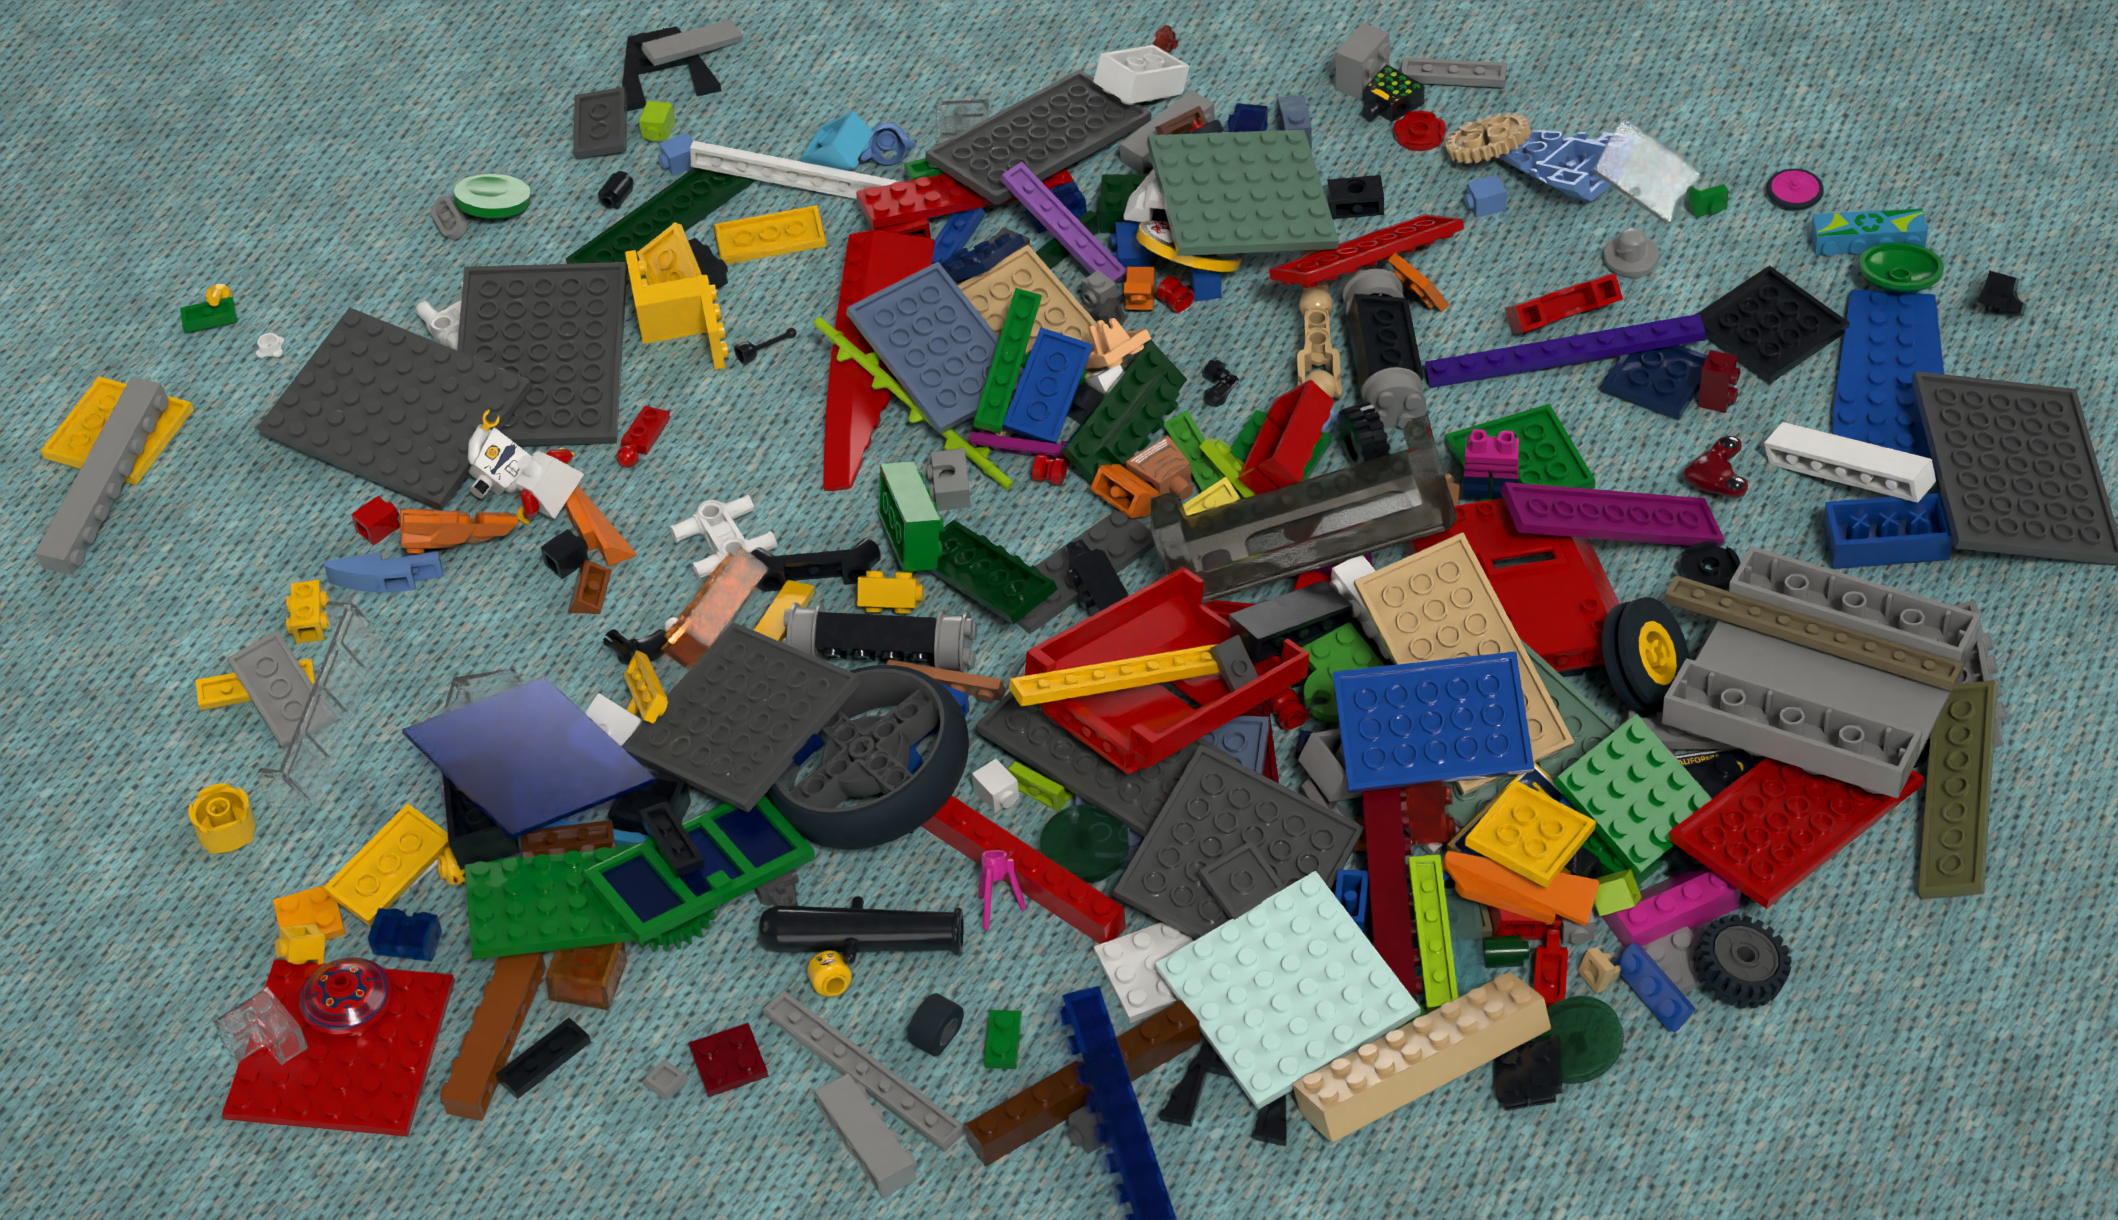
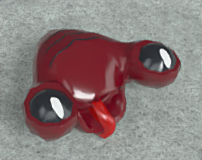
M1735 436L1720 438L1709 451L1697 457L1685 468L1682 478L1686 483L1697 488L1702 494H1719L1732 499L1744 497L1748 490L1747 481L1743 477L1736 476L1731 463L1727 462V460L1735 457L1741 451V440Z

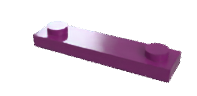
M980 429L979 433L971 432L969 442L974 448L987 446L990 451L1036 457L1039 453L1048 455L1051 459L1056 457L1067 459L1060 451L1067 441H1062L1061 444L997 436L996 432Z

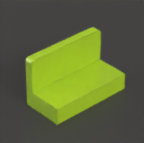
M1015 761L1008 768V771L1018 780L1019 792L1057 812H1060L1075 795V793L1029 764L1023 766Z

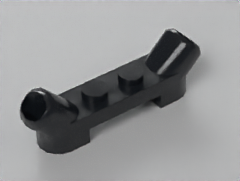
M868 538L862 539L848 550L775 556L766 549L758 547L749 553L747 569L757 576V586L765 592L781 591L787 580L797 581L843 577L844 585L858 584V577L866 576V571H871V567L880 561L881 552L879 546Z

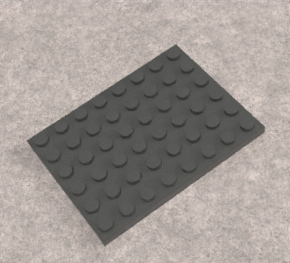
M626 262L464 267L457 351L529 379L532 384V388L500 430L501 433L518 446L617 443L627 278Z
M349 307L257 428L260 434L443 510L469 474L468 471L471 464L467 460L468 443L478 425L483 424V413L490 409L486 416L489 422H494L499 414V423L494 427L500 431L532 388V384L529 379Z
M1915 371L1911 380L1955 548L2118 565V529L2076 389Z

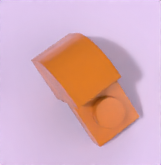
M1127 267V281L1124 282L1126 310H1154L1156 290L1155 268Z

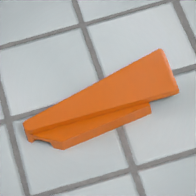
M577 485L563 508L577 534L586 541L588 545L587 552L598 548L608 567L635 557L637 555L579 485Z
M1447 851L1442 861V871L1449 873L1456 882L1455 890L1461 897L1551 925L1556 914L1575 923L1586 926L1599 887V881L1596 879L1560 872L1548 888H1545L1490 858L1454 851Z

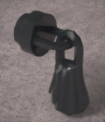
M1210 360L1204 369V374L1213 383L1217 380L1220 382L1205 390L1204 397L1208 404L1218 407L1225 403L1231 390L1238 385L1239 378L1225 369V363L1220 360Z

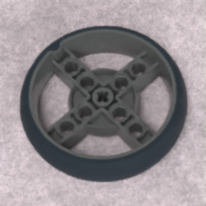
M873 665L850 670V672L860 677L861 685L767 791L773 806L803 838L821 846L847 850L882 845L920 827L934 816L952 796L961 780L968 759V728L963 711L953 695L941 683L921 671L897 665ZM896 706L885 716L873 715L860 717L855 720L850 719L869 710ZM940 724L938 737L931 753L922 766L912 774L907 770L911 758L910 747ZM823 739L826 742L822 754L823 765L795 786V780L801 764L817 742ZM880 792L884 794L882 797L861 805L835 808L849 796L867 797Z

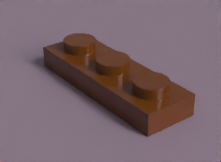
M612 820L520 831L523 858L536 857L540 854L548 856L566 854L569 851H594L601 847L615 848Z

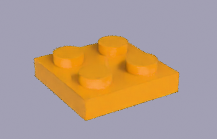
M325 885L273 900L279 928L316 924L325 934V941L346 935L338 902L325 893L323 888Z

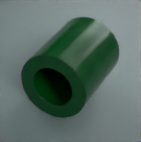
M1522 935L1483 937L1485 969L1524 966V960H1529L1530 958L1528 941H1523Z

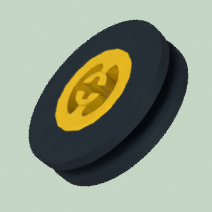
M1643 597L1631 602L1618 604L1608 613L1602 632V651L1606 671L1613 688L1625 705L1636 713L1649 715L1656 713V711H1663L1664 697L1686 658L1690 659L1686 640L1677 620L1663 603L1651 597Z

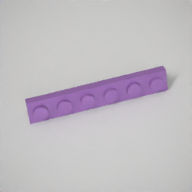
M1023 162L1002 174L1000 181L1090 274L1099 270L1116 284L1126 278V268Z

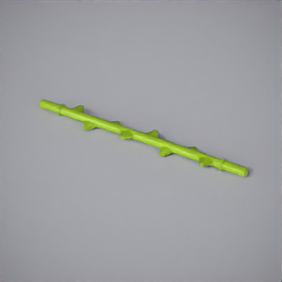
M821 316L815 319L813 325L831 339L832 344L840 347L837 355L839 362L853 358L875 377L872 383L873 389L888 388L911 408L908 419L911 424L925 420L934 428L906 390L878 366L880 357L876 352L865 355L846 339L841 331H837ZM952 428L941 433L947 439L944 447L945 451L965 448V455L978 465L985 475L992 477L1007 491L1014 486V481L998 469L994 462H990L987 459L990 452L989 447L974 448Z

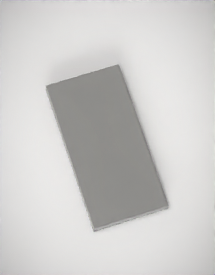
M278 630L226 658L282 749L295 744L335 721Z

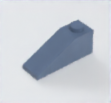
M1304 96L1277 97L1282 130H1305L1310 149L1312 150V127Z

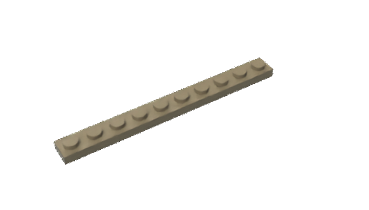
M1677 575L1665 593V603L1952 692L1963 672L1964 663Z

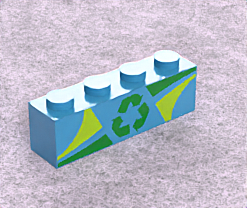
M1922 208L1813 214L1811 227L1815 255L1828 256L1848 253L1861 254L1872 246L1890 242H1903L1925 247L1928 232Z

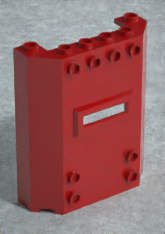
M1504 498L1439 508L1443 523L1442 527L1408 537L1407 557L1460 533H1464L1517 635L1557 672L1605 664L1602 651L1603 626L1610 610L1620 603L1589 538L1518 533ZM1552 552L1555 558L1495 568L1493 564L1494 561Z
M1183 566L1026 651L1025 676L1214 645L1233 636L1230 623L1202 604L1204 580ZM1286 639L1283 645L1282 659L1274 656L1257 663L1251 660L1258 678L1233 692H1230L1222 673L1170 681V684L1201 705L1196 710L1158 683L1039 704L1047 716L1120 770L1130 774L1139 769L1153 766L1306 678L1310 653L1290 639Z

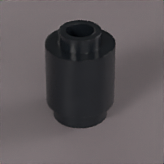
M624 171L613 173L598 192L602 205L607 208H620L633 191V178Z

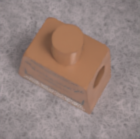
M1169 436L1164 437L1126 461L1127 470L1160 492L1158 498L1160 501L1173 493L1184 500L1193 492V486L1189 484L1192 481L1191 465Z

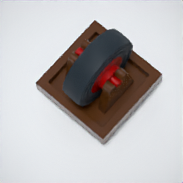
M1200 106L1155 127L1158 135L1222 133L1224 131L1218 119L1207 122Z

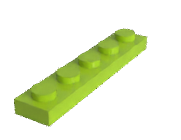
M1440 854L1409 857L1408 860L1426 1011H1434L1443 1004L1458 999Z

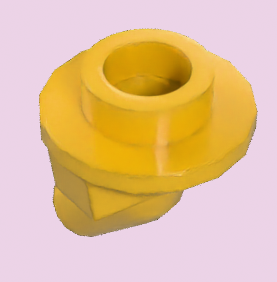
M214 284L209 289H206V302H209L211 306H217L220 299L232 297L231 290L223 284Z

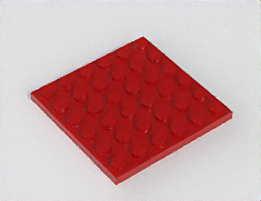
M274 959L222 1112L224 1120L408 1137L455 983L454 975L383 968L390 977L393 987V1000L387 1014L378 1024L361 1034L351 1037L334 1038L313 1031L304 1022L298 1004L301 988L307 978L326 963L318 965L316 962L293 964L287 960Z

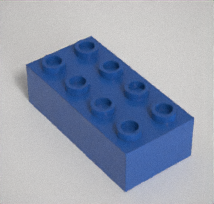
M1941 493L1925 494L1918 503L1897 497L1825 502L1823 530L1832 568L1950 560L1953 538Z

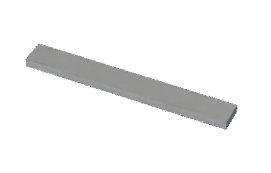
M785 990L762 1009L763 1015L841 1075L844 1076L849 1073L855 1083L861 1082L870 1097L944 1153L967 1132L963 1124Z

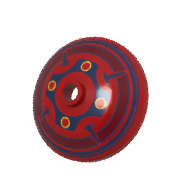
M358 957L341 958L324 964L307 978L299 994V1010L304 1022L313 1031L334 1038L351 1037L371 1029L383 1019L393 1000V987L387 972L377 963Z

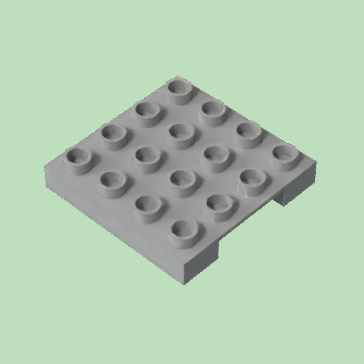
M1750 546L1729 584V592L1964 663L1963 668L1977 642L1981 614L1754 546ZM1719 619L1697 659L1694 661L1686 658L1664 697L1662 724L1684 730L1694 737H1706L1741 748L1754 756H1766L1800 767L1810 774L1826 775L1860 786L1865 791L1873 794H1885L1899 798L1952 691Z

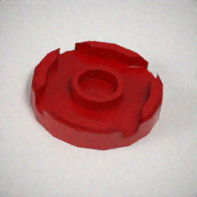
M1411 111L1404 114V118L1400 119L1399 117L1396 120L1393 134L1395 141L1401 147L1412 151H1427L1438 147L1444 141L1446 126L1445 122L1442 119L1436 118V114L1432 112Z

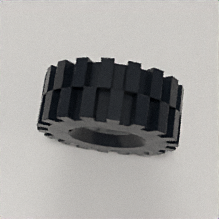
M1364 402L1340 409L1338 412L1339 416H1337V421L1339 422L1337 428L1340 432L1339 439L1342 442V450L1346 454V460L1350 463L1352 471L1354 470L1355 475L1362 478L1388 470L1391 464L1389 461L1391 460V455L1388 451L1390 450V445L1387 443L1388 436L1387 432L1384 431L1383 421H1380L1378 411L1375 412V406L1371 405V402Z

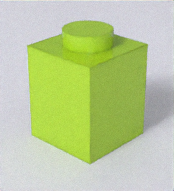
M647 100L639 119L642 139L650 141L668 140L675 123L672 103Z
M1631 868L1596 878L1599 881V887L1593 908L1597 907L1599 916L1635 907L1642 898Z

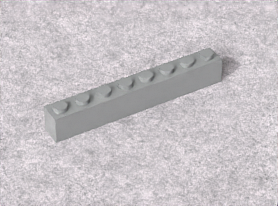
M134 377L130 378L34 553L43 569L73 575L78 566L83 563L86 551L90 544L94 542L100 525L106 520L113 501L119 496L126 477L131 474L132 466L138 455L143 452L144 444L150 433L154 431L161 412L167 407L168 398L161 383Z

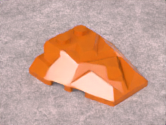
M400 508V545L402 548H406L407 553H424L425 548H448L464 542L471 544L483 543L491 540L494 536L507 535L518 524V516L515 513L475 512V519H470V515L463 511Z

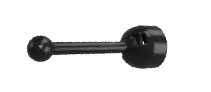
M788 328L786 333L758 345L747 341L734 346L735 355L743 365H746L755 360L758 350L785 338H794L797 332L794 328Z

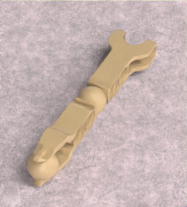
M1302 250L1301 257L1321 250ZM1319 281L1315 287L1303 288V294L1299 301V309L1304 317L1305 346L1303 350L1297 353L1298 386L1311 379L1332 399L1334 397L1341 399L1343 389L1341 385L1340 353L1337 349L1332 348L1330 339L1329 316L1334 303L1330 293H1328V281ZM1312 364L1316 366L1325 364L1327 371L1315 370L1305 377V373L1312 370Z

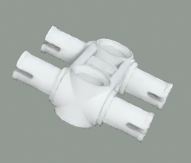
M461 300L439 313L427 301L418 304L416 314L426 323L427 330L433 336L434 341L457 350Z
M748 494L726 504L716 500L704 501L699 505L698 511L692 514L691 518L670 526L671 535L676 543L699 534L703 535L714 555L692 563L693 571L698 580L719 571L723 573H740L746 570L747 557L752 550L758 547H762L767 551L778 548L775 536L771 531L748 540L744 539L734 523V519L755 511L753 502Z

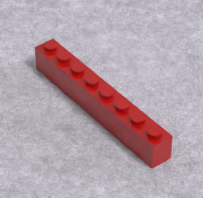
M951 796L934 816L921 825V827L980 866H982L981 858L984 852L991 850L1006 852L1007 859L1014 860V871L1021 892L1097 943L1102 944L1116 939L1126 929L1123 906L954 796ZM1007 872L1004 875L1003 881L1012 886Z

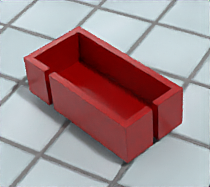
M1311 379L1274 399L1266 416L1268 419L1264 421L1238 479L1261 500L1272 494H1279L1289 485L1294 486L1298 484L1304 476L1303 470L1306 463L1313 456L1312 450L1314 445L1322 436L1321 430L1323 425L1331 416L1330 410L1334 400Z

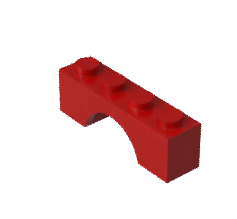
M1616 273L1505 307L1512 333L1517 334L1548 325L1553 321L1623 300Z

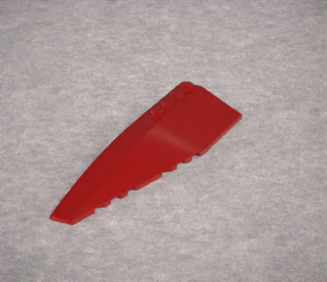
M880 230L849 234L835 329L841 331L843 336L865 355L873 353L875 350L847 316V307L932 265L935 248L934 239ZM836 344L832 345L827 393L824 491L852 488L863 463V452L869 449L872 442L870 436L873 429L878 428L881 421L880 413L882 409L887 408L893 394L888 388L873 389L872 383L875 377L853 358L839 362L837 355L840 347ZM880 358L878 366L895 381H898Z

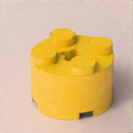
M227 783L210 785L197 794V799L193 805L190 803L188 814L200 845L207 849L209 853L231 852L253 840L256 820L247 794L243 789L232 788Z

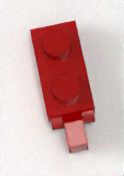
M1548 929L1547 945H1539L1536 950L1534 990L1544 997L1547 1009L1565 1010L1569 950H1567V947H1559L1560 930Z

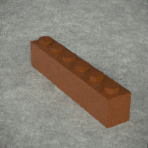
M542 952L497 958L493 978L485 985L484 999L481 1006H477L474 1011L473 1025L470 1032L467 1031L463 1037L461 1053L459 1057H455L453 1060L449 1081L443 1084L440 1092V1100L444 1104L446 1114L483 1121L499 1083L496 1073L507 1064L546 970Z

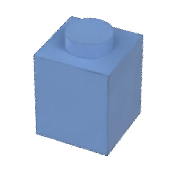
M688 132L659 143L661 154L658 155L660 165L664 170L668 169L672 176L694 168L691 167L690 155L693 139Z
M1498 175L1467 182V194H1464V203L1468 210L1472 209L1476 218L1505 211L1507 191Z

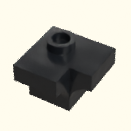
M1989 270L1986 283L1978 299V302L1986 304L1985 310L2002 314L2004 309L2024 315L2027 306L2017 295L2020 279Z

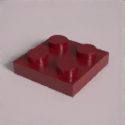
M749 1023L688 1043L708 1097L769 1077Z

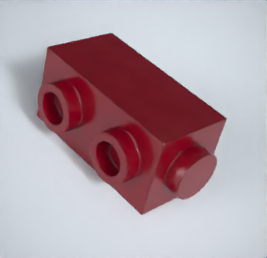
M1709 350L1702 367L1699 407L1726 413L1730 404L1735 405L1739 389L1734 386L1737 385L1740 376V368H1736L1737 356Z

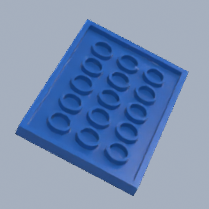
M1516 651L1336 671L1332 673L1348 793L1534 772Z

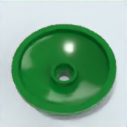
M1890 242L1878 244L1865 250L1860 257L1859 268L1861 273L1874 285L1892 292L1908 293L1921 291L1936 284L1943 276L1944 264L1937 254L1925 247L1910 243Z

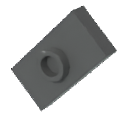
M1239 634L1210 648L1230 692L1258 678Z

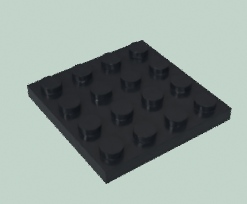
M1770 265L1697 313L1701 316L1706 337L1728 354L1737 356L1739 362L1769 384L1845 334V329L1850 326V322Z

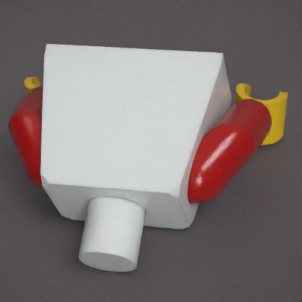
M561 447L558 450H549L546 454L537 451L532 457L524 455L519 459L518 468L522 470V473L516 480V485L521 490L520 496L523 506L516 514L518 520L529 526L531 519L538 515L537 512L554 519L556 518L584 476L582 472L569 466L575 453Z

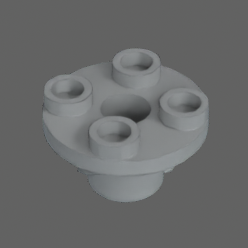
M1637 228L1624 230L1619 237L1607 244L1604 251V264L1614 273L1630 279H1639L1643 275L1650 273L1659 262L1657 246L1646 238L1643 231Z

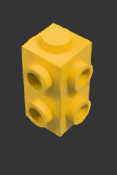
M866 571V576L858 577L857 606L865 607V612H883V607L894 608V613H911V608L919 607V602L924 601V585L920 584V578L912 577V572H895V577L884 576V571Z
M319 580L291 583V595L286 596L287 610L290 613V617H286L288 634H293L296 644L325 640V629L330 628L329 616L325 612V608L330 606L327 590H322Z

